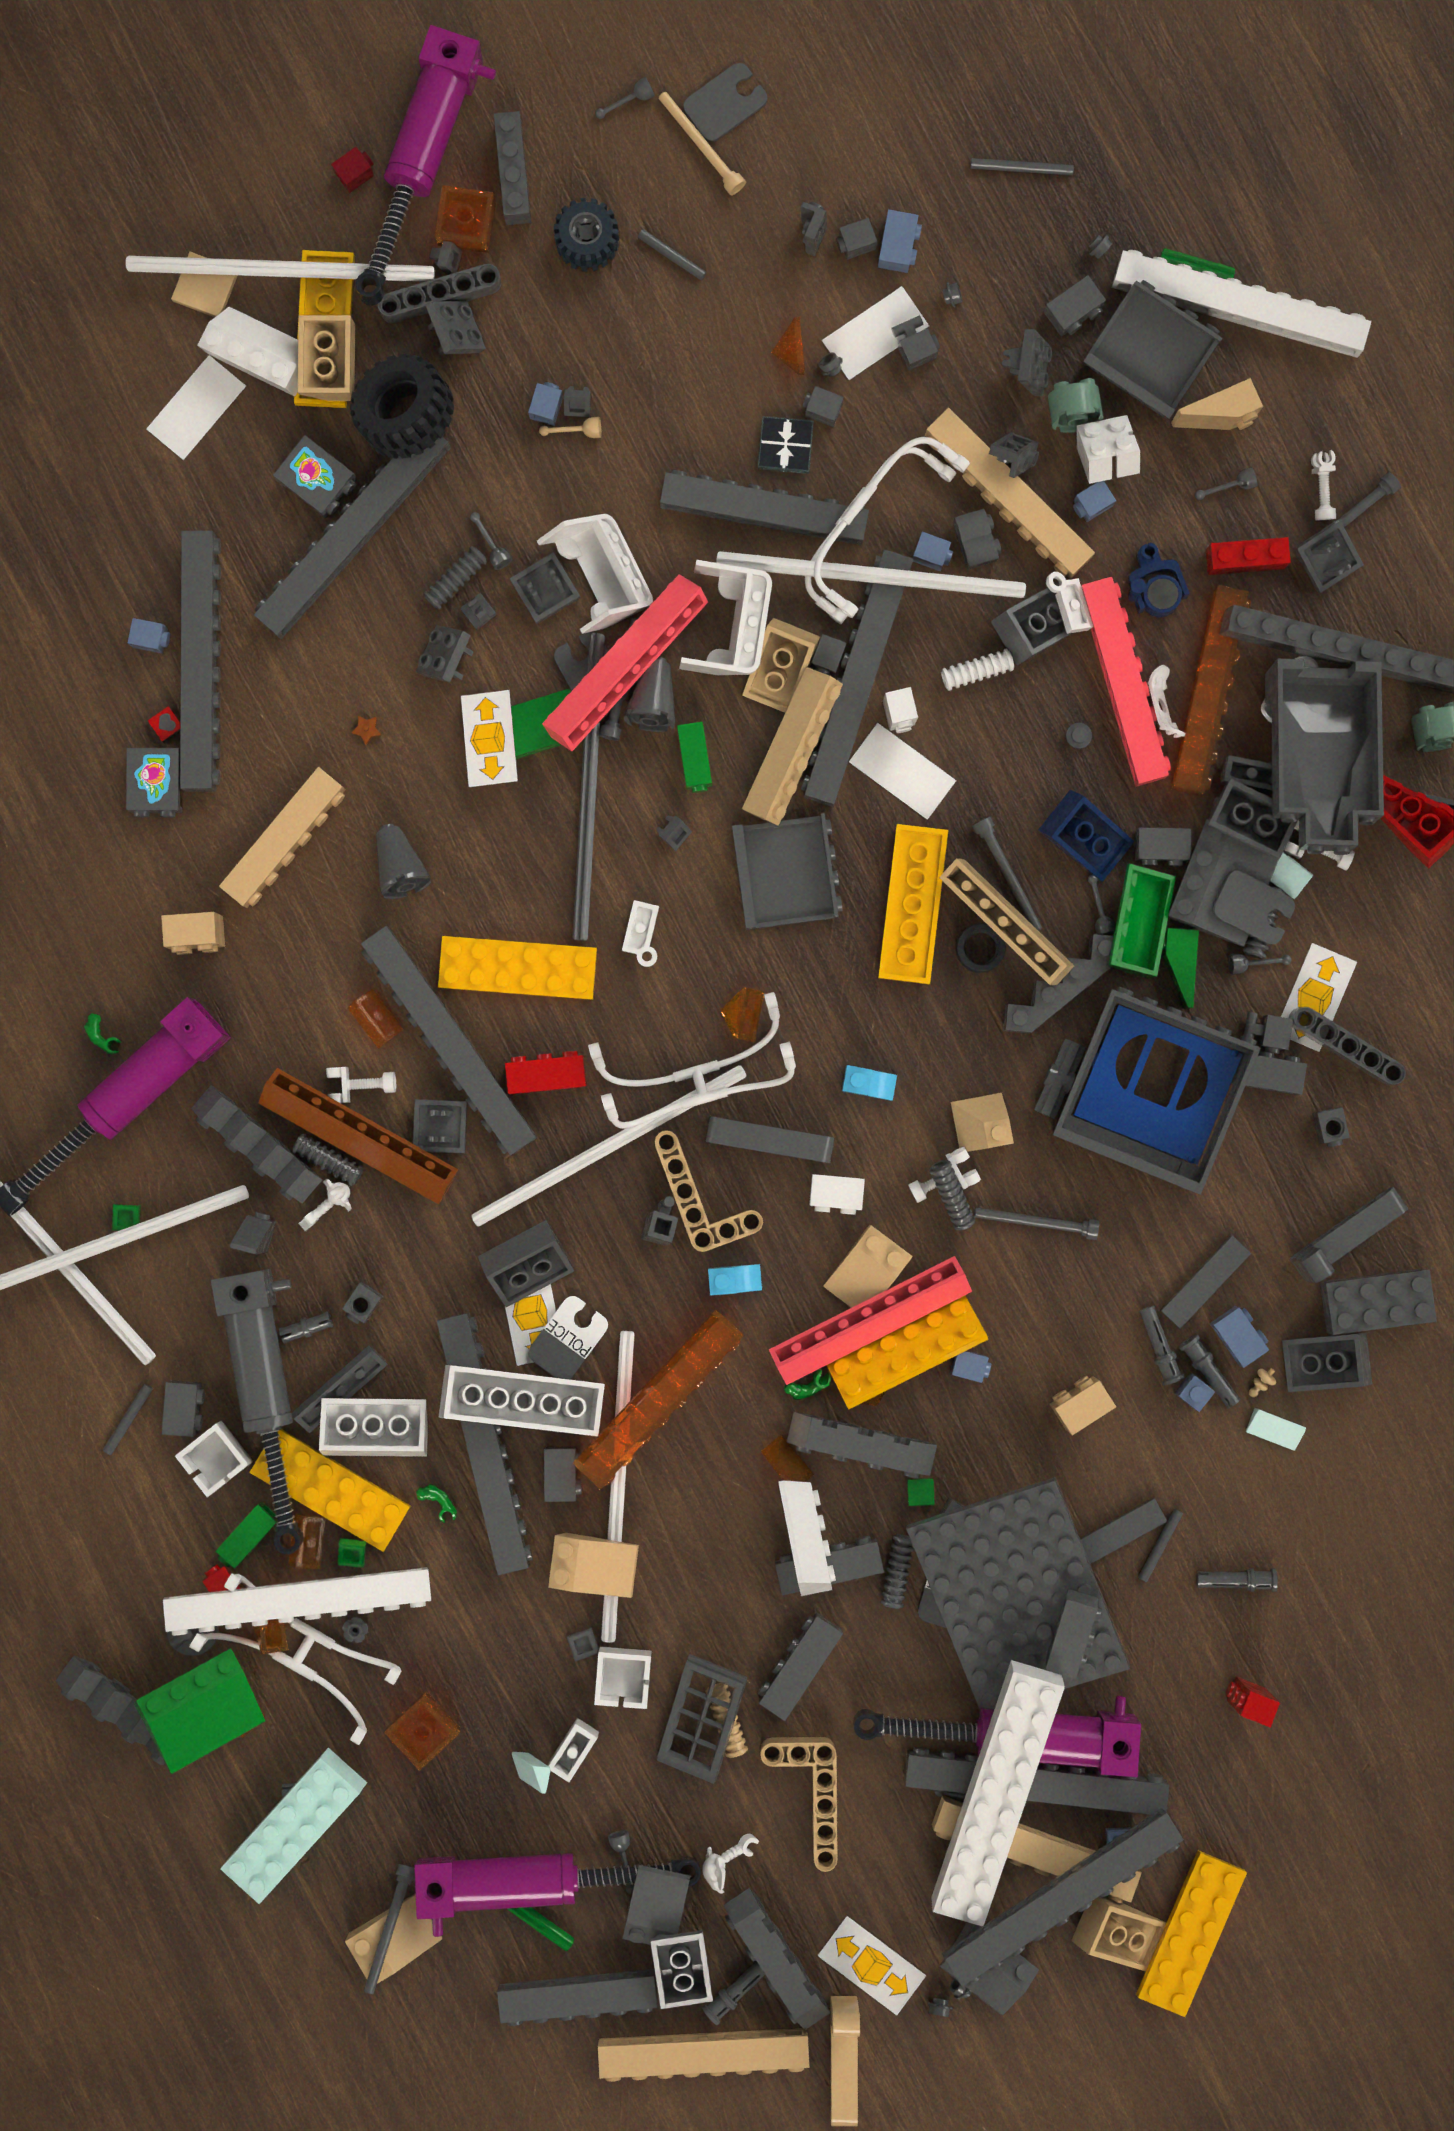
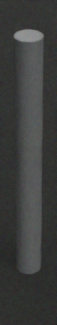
M971 158L970 169L1073 175L1074 165Z

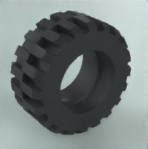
M400 354L399 357L392 355L386 357V361L382 362L380 360L374 364L375 367L371 370L367 369L363 373L364 378L358 380L355 385L357 390L352 393L351 397L353 404L350 405V415L359 433L379 454L387 455L389 458L397 459L399 456L402 459L411 458L412 454L418 456L424 453V449L428 447L431 449L436 445L435 441L444 436V429L449 427L452 420L450 415H453L454 404L452 403L454 398L449 386L430 362L423 360L422 357L417 355ZM417 394L414 403L404 414L396 418L387 419L392 407L399 400L406 396Z

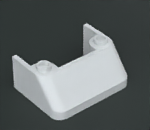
M600 514L563 521L537 540L538 545L555 543L560 555L567 559L577 558L598 603L591 607L592 621L580 629L582 634L608 628L646 609L653 602L652 594L616 521L610 515Z
M696 560L694 573L719 577L718 591L721 596L726 599L736 600L729 650L715 649L709 653L706 661L682 657L679 669L713 675H748L754 673L758 669L761 660L772 588L771 577L762 570Z

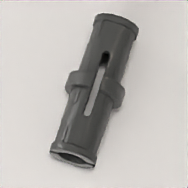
M329 1311L309 1319L306 1317L301 1318L300 1322L279 1328L280 1336L291 1333L281 1338L283 1343L286 1344L303 1336L308 1338L312 1336V1333L334 1327L333 1320H328L331 1317Z

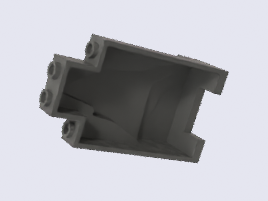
M1278 658L1265 673V704H1270L1272 711L1273 818H1281L1282 822L1287 823L1296 822L1299 819V850H1307L1309 854L1334 851L1335 855H1347L1358 846V821L1361 825H1372L1384 816L1381 662L1355 661L1349 669L1304 667V659Z

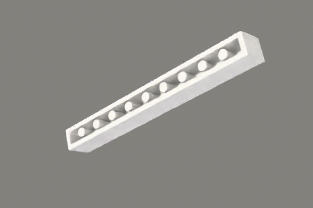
M1123 250L1111 287L1128 292L1136 280L1140 283L1142 280H1145L1155 287L1154 292L1159 296L1163 297L1165 294L1177 302L1175 306L1356 358L1364 350L1372 322L1366 320L1360 314L1352 313L1348 315L1341 313L1340 309L1336 307H1320L1311 300L1302 299L1299 301L1292 299L1287 293H1271L1259 285H1252L1250 287L1241 284L1240 280L1234 278H1227V280L1219 278L1210 271H1202L1201 273L1192 270V267L1185 264L1173 265L1167 263V260L1161 257H1145L1136 250Z
M425 1567L235 1589L234 1592L225 1590L164 1597L166 1632L172 1631V1635L175 1636L188 1634V1629L199 1628V1632H210L215 1630V1626L225 1625V1629L241 1628V1623L252 1622V1626L267 1625L268 1620L278 1619L279 1623L295 1621L294 1617L305 1616V1620L321 1618L323 1613H331V1617L345 1616L348 1610H358V1614L374 1612V1607L384 1606V1611L400 1609V1604L410 1603V1608L426 1606V1601H431L429 1571Z

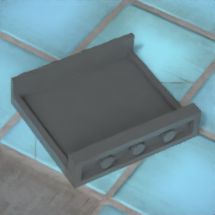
M1136 280L1082 363L1168 420L1223 338L1218 335L1220 331L1211 324L1207 323L1204 326L1196 321L1198 316L1188 309H1185L1184 312L1175 307L1177 302L1165 294L1161 297L1154 292L1155 287L1145 280H1142L1141 283Z
M825 813L820 816L780 821L779 826L770 822L747 826L742 824L732 826L746 930L838 918V912L843 911L841 896H836L835 886H839L837 870L832 871L831 861L836 860L834 845H829L828 835H832L830 819H825Z

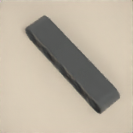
M492 264L479 265L384 294L382 301L378 303V309L383 320L387 323L393 324L428 314L426 306L433 301L468 302L496 293L501 287L500 273L497 267ZM491 274L496 277L492 283H484L482 281L486 275ZM462 282L471 284L470 288L466 291L459 290L458 286ZM439 289L446 291L445 296L442 298H435L433 296ZM413 297H420L422 299L416 306L409 304ZM389 304L397 306L396 310L392 313L384 311L385 307Z
M1300 1007L1290 1013L1289 1018L1293 1019L1292 1027L1381 1083L1397 1085L1404 1080L1406 1070L1401 1063L1312 1008ZM1300 1012H1305L1308 1015V1023L1305 1026L1300 1025L1297 1021ZM1323 1025L1330 1029V1036L1326 1040L1319 1033ZM1345 1039H1349L1352 1043V1050L1349 1053H1345L1342 1049V1042ZM1368 1052L1374 1056V1063L1370 1067L1364 1063V1056ZM1390 1066H1393L1396 1070V1077L1393 1080H1389L1386 1076V1070Z
M710 1116L705 1142L831 1163L835 1138Z

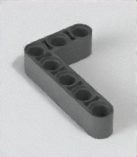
M1394 1187L1388 1188L1290 1258V1261L1305 1281L1318 1283L1335 1271L1331 1264L1401 1216L1409 1208Z

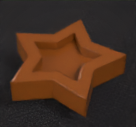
M358 716V726L352 731V734L361 736L365 745L368 744L372 737L382 736L376 728L377 717L366 720Z

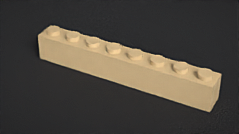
M949 407L927 428L926 437L935 439L941 444L944 443L951 450L969 461L970 465L963 472V479L970 486L973 487L975 485L982 492L981 496L988 504H994L1000 509V516L1008 523L1012 521L1019 528L1017 530L1019 535L1026 541L1030 539L1037 546L1035 549L1038 554L1044 559L1049 558L1055 564L1054 569L1057 572L1071 579L1094 556L1095 552L1018 476L1015 478L1009 477L1010 468L1005 463L998 461L997 457L990 455V448ZM929 445V446H930L932 449H934L935 451L938 450V449L935 448L934 446ZM944 457L948 465L955 469L951 462Z
M944 1795L941 1797L932 1822L933 1831H936L938 1837L951 1840L963 1802ZM1018 1823L1007 1858H1010L1012 1864L1024 1867L1025 1864L1035 1868L1034 1871L1041 1875L1049 1876L1051 1873L1059 1876L1096 1851ZM1140 1869L1135 1872L1136 1876L1126 1883L1121 1881L1115 1885L1108 1898L1119 1903H1123V1900L1132 1902L1142 1873Z
M795 2028L601 2038L598 2042L599 2079L605 2078L606 2081L611 2082L619 2081L621 2077L644 2080L647 2076H658L661 2079L672 2078L673 2075L684 2074L685 2077H697L700 2073L722 2076L726 2072L747 2075L757 2070H762L763 2073H775L778 2069L800 2072L804 2068H809L807 2029Z

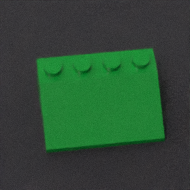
M231 1648L139 1698L134 1704L170 1774L177 1772L265 1722L247 1678Z

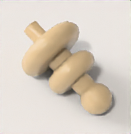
M1272 1368L1268 1372L1264 1369L1257 1371L1260 1378H1254L1253 1380L1255 1386L1249 1390L1251 1397H1257L1260 1390L1266 1391L1268 1389L1267 1384H1276V1380L1272 1376L1275 1371Z

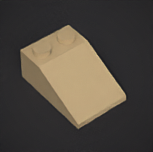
M1251 378L1179 409L1171 424L1173 427L1231 430L1238 427L1239 430H1242L1253 424L1252 420L1258 417V413L1263 405Z
M773 618L765 630L760 665L754 673L749 675L742 696L786 713L806 667L810 668L821 637Z
M869 1224L823 1287L852 1308L886 1291L913 1256Z
M572 1533L555 1535L548 1588L631 1598L633 1595L639 1545Z
M416 1893L403 1900L377 1984L399 1971L442 1940V1936H433L432 1919H417ZM389 1909L351 1931L345 1940L366 1979L369 1976Z
M1099 1896L1091 1901L1092 1905L1084 1910L1071 1941L1088 1955L1146 1971L1166 1922L1123 1903L1113 1901L1108 1897L1101 1898Z

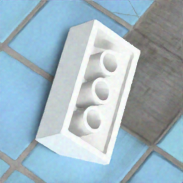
M231 307L225 309L208 323L198 343L202 350L290 395L296 396L298 392L297 339Z
M321 1399L319 1451L322 1455L427 1456L428 1422L426 1399Z
M778 1481L801 1596L832 1590L831 1582L836 1581L833 1565L827 1566L826 1556H831L828 1540H822L821 1531L826 1529L823 1515H817L816 1506L821 1505L818 1490H812L811 1482Z

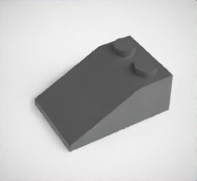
M1048 588L1009 608L991 621L1017 666L1072 634H1067L1055 596L1057 593L1050 591Z
M1367 1332L1282 1340L1288 1392L1363 1387L1373 1384Z
M639 1865L622 1939L651 1945L650 1938L678 1934L690 1876Z
M703 1930L650 1938L661 2009L713 2001Z

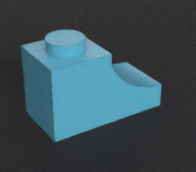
M847 1065L841 1091L893 1101L897 1075Z
M760 1264L708 1268L710 1295L762 1290Z

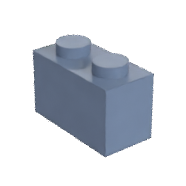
M888 209L878 268L908 273L909 265H915L917 250L912 248L914 240H919L922 225L917 224L919 215Z
M1234 1306L1209 1324L1237 1364L1245 1368L1269 1351L1265 1345L1268 1343V1340L1260 1329L1256 1331L1251 1325V1322L1254 1320L1245 1308L1241 1310L1240 1307Z

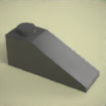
M255 1211V1215H247L234 1236L230 1248L252 1254L268 1252L276 1221L269 1220L271 1215Z

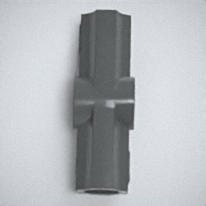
M1064 1039L1055 1062L1051 1064L1043 1081L1044 1087L1035 1105V1111L1055 1119L1065 1094H1068L1076 1077L1075 1071L1086 1047Z

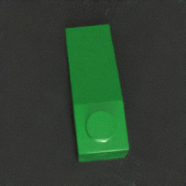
M1167 928L1162 948V957L1183 1008L1192 1009L1194 1006L1199 930Z

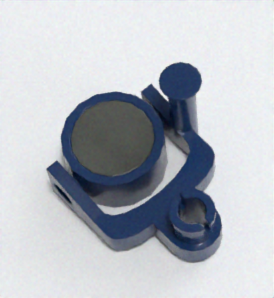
M1153 543L1143 545L1137 553V561L1140 568L1133 571L1128 578L1130 586L1128 599L1135 602L1138 614L1143 613L1145 609L1151 616L1158 618L1167 617L1176 610L1181 599H1187L1190 593L1178 562L1175 560L1161 561L1157 546ZM1145 552L1151 553L1152 557L1147 556ZM1166 571L1172 572L1176 578L1175 580L1171 576L1158 575L1150 579L1147 584L1142 580V578L1153 573Z

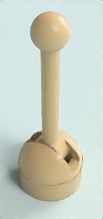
M600 417L588 418L582 426L548 428L544 425L539 428V433L542 436H546L549 433L583 431L589 438H601L602 433Z

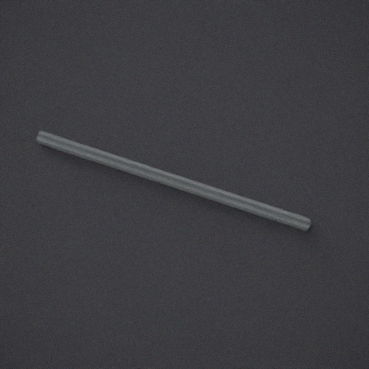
M591 633L589 635L587 674L604 656V634ZM600 722L583 741L572 936L577 941L588 939Z

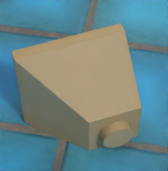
M1002 1093L951 1102L959 1148L965 1147L966 1151L969 1152L1014 1144L1010 1120Z

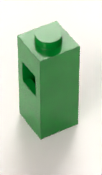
M703 722L677 725L687 790L692 789V793L708 791L707 787L712 786Z
M260 1502L216 1550L219 1554L218 1559L225 1566H232L235 1569L278 1523L277 1517H275L277 1515L263 1502Z

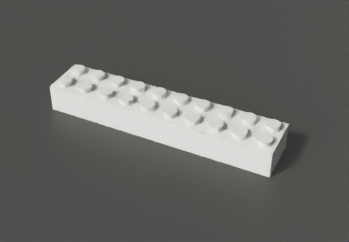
M1011 1660L931 1897L933 1912L984 1926L1065 1688L1062 1675Z

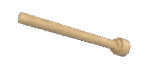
M667 92L661 93L659 100L724 178V188L730 195L739 192L746 184L745 179L740 173L731 172Z

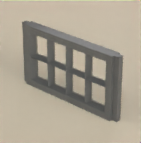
M690 1654L683 1670L657 1761L714 1784L720 1771L748 1677ZM693 1672L711 1678L707 1694L689 1687ZM716 1681L734 1688L730 1703L712 1697ZM687 1693L705 1700L701 1715L683 1708ZM710 1702L728 1709L723 1724L705 1717ZM681 1714L699 1721L694 1736L676 1729ZM703 1723L721 1730L717 1745L699 1738ZM674 1735L692 1741L688 1757L670 1750ZM697 1744L715 1751L711 1766L693 1759Z

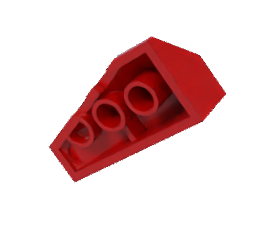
M1383 775L1384 816L1380 819L1409 851L1429 869L1454 844V810L1447 804L1438 803L1426 797L1425 794L1410 790L1401 783Z

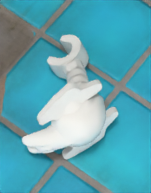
M325 1179L323 1183L327 1187L328 1199H325L324 1202L318 1205L314 1211L307 1214L298 1224L305 1231L308 1230L326 1211L333 1207V1204L341 1205L349 1212L352 1208L348 1200L350 1197L348 1185L341 1182L334 1184L329 1179Z
M752 1834L743 1835L737 1845L722 1853L721 1856L715 1853L712 1854L711 1847L707 1848L702 1872L713 1890L721 1894L724 1893L722 1889L725 1882L726 1862L728 1863L743 1853L748 1857L753 1856V1852L747 1846L752 1842L758 1844L759 1840Z

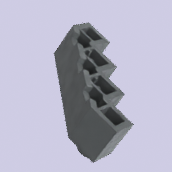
M1091 935L1089 938L1088 958H1067L1074 967L1057 985H1049L1045 981L1033 982L1031 1006L1005 1005L1003 1031L1032 1033L1112 966L1109 965L1114 936Z
M211 1085L191 1108L198 1116L195 1120L205 1129L212 1127L219 1132L225 1139L223 1144L234 1153L238 1150L246 1155L253 1163L251 1168L262 1177L266 1174L274 1179L281 1187L279 1192L291 1201L295 1198L300 1203H303L322 1181L311 1167L304 1161H300L291 1153L290 1149L277 1138L271 1136L263 1129L262 1125L249 1114L244 1113L236 1106L235 1102Z
M793 1412L787 1443L796 1445V1450L810 1454L812 1450L831 1454L832 1459L847 1462V1459L866 1462L868 1467L877 1470H883V1467L904 1471L905 1476L919 1479L920 1474L930 1476L937 1445L919 1439L900 1437L885 1431L866 1429L847 1422L832 1421L799 1412Z
M73 1655L56 1679L57 1684L62 1689L61 1694L71 1701L78 1699L85 1702L92 1711L91 1715L100 1722L106 1720L116 1724L122 1732L121 1737L131 1744L138 1742L145 1745L152 1753L151 1758L156 1763L164 1765L165 1762L134 1705L137 1699L129 1693L131 1690L115 1678L111 1680L100 1674L101 1668L94 1663Z
M748 1888L724 1904L728 1913L725 1916L728 1925L732 1930H737L747 1945L745 1948L747 1954L753 1962L757 1961L767 1976L766 1982L773 1993L777 1991L788 2008L786 2012L793 2024L798 2022L806 2030L830 2014L831 2011L821 1992L810 1981L801 1961L790 1950L780 1929L769 1918L760 1898Z

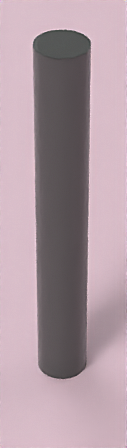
M641 230L638 235L640 240L702 281L707 273L705 270L646 230Z
M143 1384L103 1448L105 1453L113 1454L153 1390L151 1386Z
M1176 1509L1173 1510L1138 1576L1139 1579L1148 1582L1183 1515L1182 1512Z

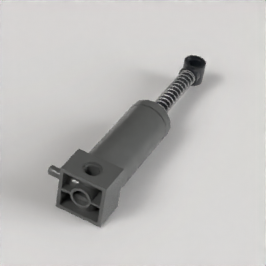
M271 1269L213 1279L211 1280L217 1316L223 1315L244 1432L256 1431L257 1434H261L260 1436L263 1437L264 1456L267 1459L265 1463L268 1465L269 1483H271L272 1487L270 1490L273 1493L271 1497L274 1498V1511H276L277 1515L275 1517L278 1520L275 1526L274 1545L280 1553L292 1554L302 1546L304 1535L298 1526V1522L293 1521L295 1516L292 1515L291 1495L288 1493L290 1489L287 1487V1484L289 1482L286 1481V1468L283 1465L285 1462L282 1460L284 1455L281 1454V1441L278 1438L280 1434L277 1432L282 1429V1426L293 1423L290 1412L291 1408L272 1309L273 1305H277L275 1292L290 1289L291 1281L289 1279L273 1281ZM242 1286L248 1290L246 1299L241 1295ZM285 1533L294 1536V1546H287L284 1543L283 1536Z

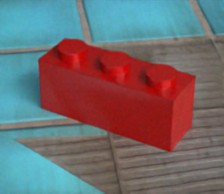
M1289 537L1211 543L1206 549L1208 575L1285 569L1291 563Z
M578 1051L562 1052L563 1057L552 1058V1053L536 1055L537 1060L526 1061V1056L512 1057L511 1063H505L508 1094L587 1087L584 1056L578 1055Z
M1236 1676L1234 1682L1231 1681L1226 1690L1228 1703L1240 1716L1271 1728L1280 1702L1265 1687Z

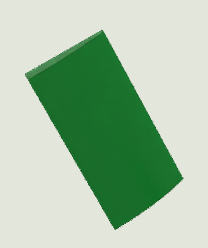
M570 689L511 706L516 759L561 746L560 743L551 738L542 723L561 704L565 697L571 693Z
M1127 864L1109 959L1110 966L1147 979L1157 977L1176 876Z

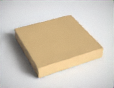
M189 252L187 258H206V257H203V256H201V255L195 254V253H193V252ZM181 273L171 299L175 303L216 317L225 310L238 275Z

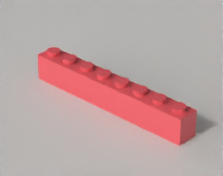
M680 574L668 584L660 596L650 604L649 608L633 623L627 632L616 641L615 645L583 677L581 682L565 697L561 704L548 715L542 724L551 738L570 751H573L705 607L708 600L700 586Z
M1112 577L1083 584L1081 587L1093 624L1090 630L1135 787L1165 779L1169 776L1168 771H1171L1168 757L1163 756L1161 746H1164L1161 732L1156 731L1154 722L1157 721L1154 707H1149L1147 697L1150 696L1146 681L1142 682L1140 676L1142 664L1140 658L1134 655L1135 639L1132 632L1128 633L1126 627L1128 615L1125 607L1121 608L1118 599L1121 598L1120 587L1118 583H1114Z
M953 1256L769 1349V1352L783 1380L788 1385L972 1292L960 1264L956 1257Z

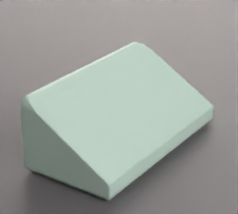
M1283 852L1271 882L1295 899L1313 877V874Z
M1254 1408L1246 1432L1295 1451L1305 1433L1306 1427Z
M512 1752L519 1778L539 1792L545 1793L551 1768L529 1753Z

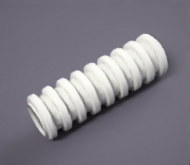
M1006 648L1002 653L997 651L996 655L990 653L986 658L981 656L980 660L974 658L973 662L965 661L964 665L958 663L957 667L952 665L948 670L943 668L941 675L945 688L950 691L954 686L959 688L961 684L966 686L967 682L975 683L977 679L982 681L983 677L988 679L991 675L998 676L999 672L1002 674L1006 673V670L1011 672L1014 670V662L1010 651Z

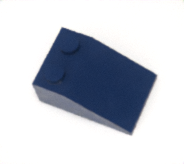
M1069 790L1038 829L1054 845L1102 882L1135 842L1086 797L1072 790Z

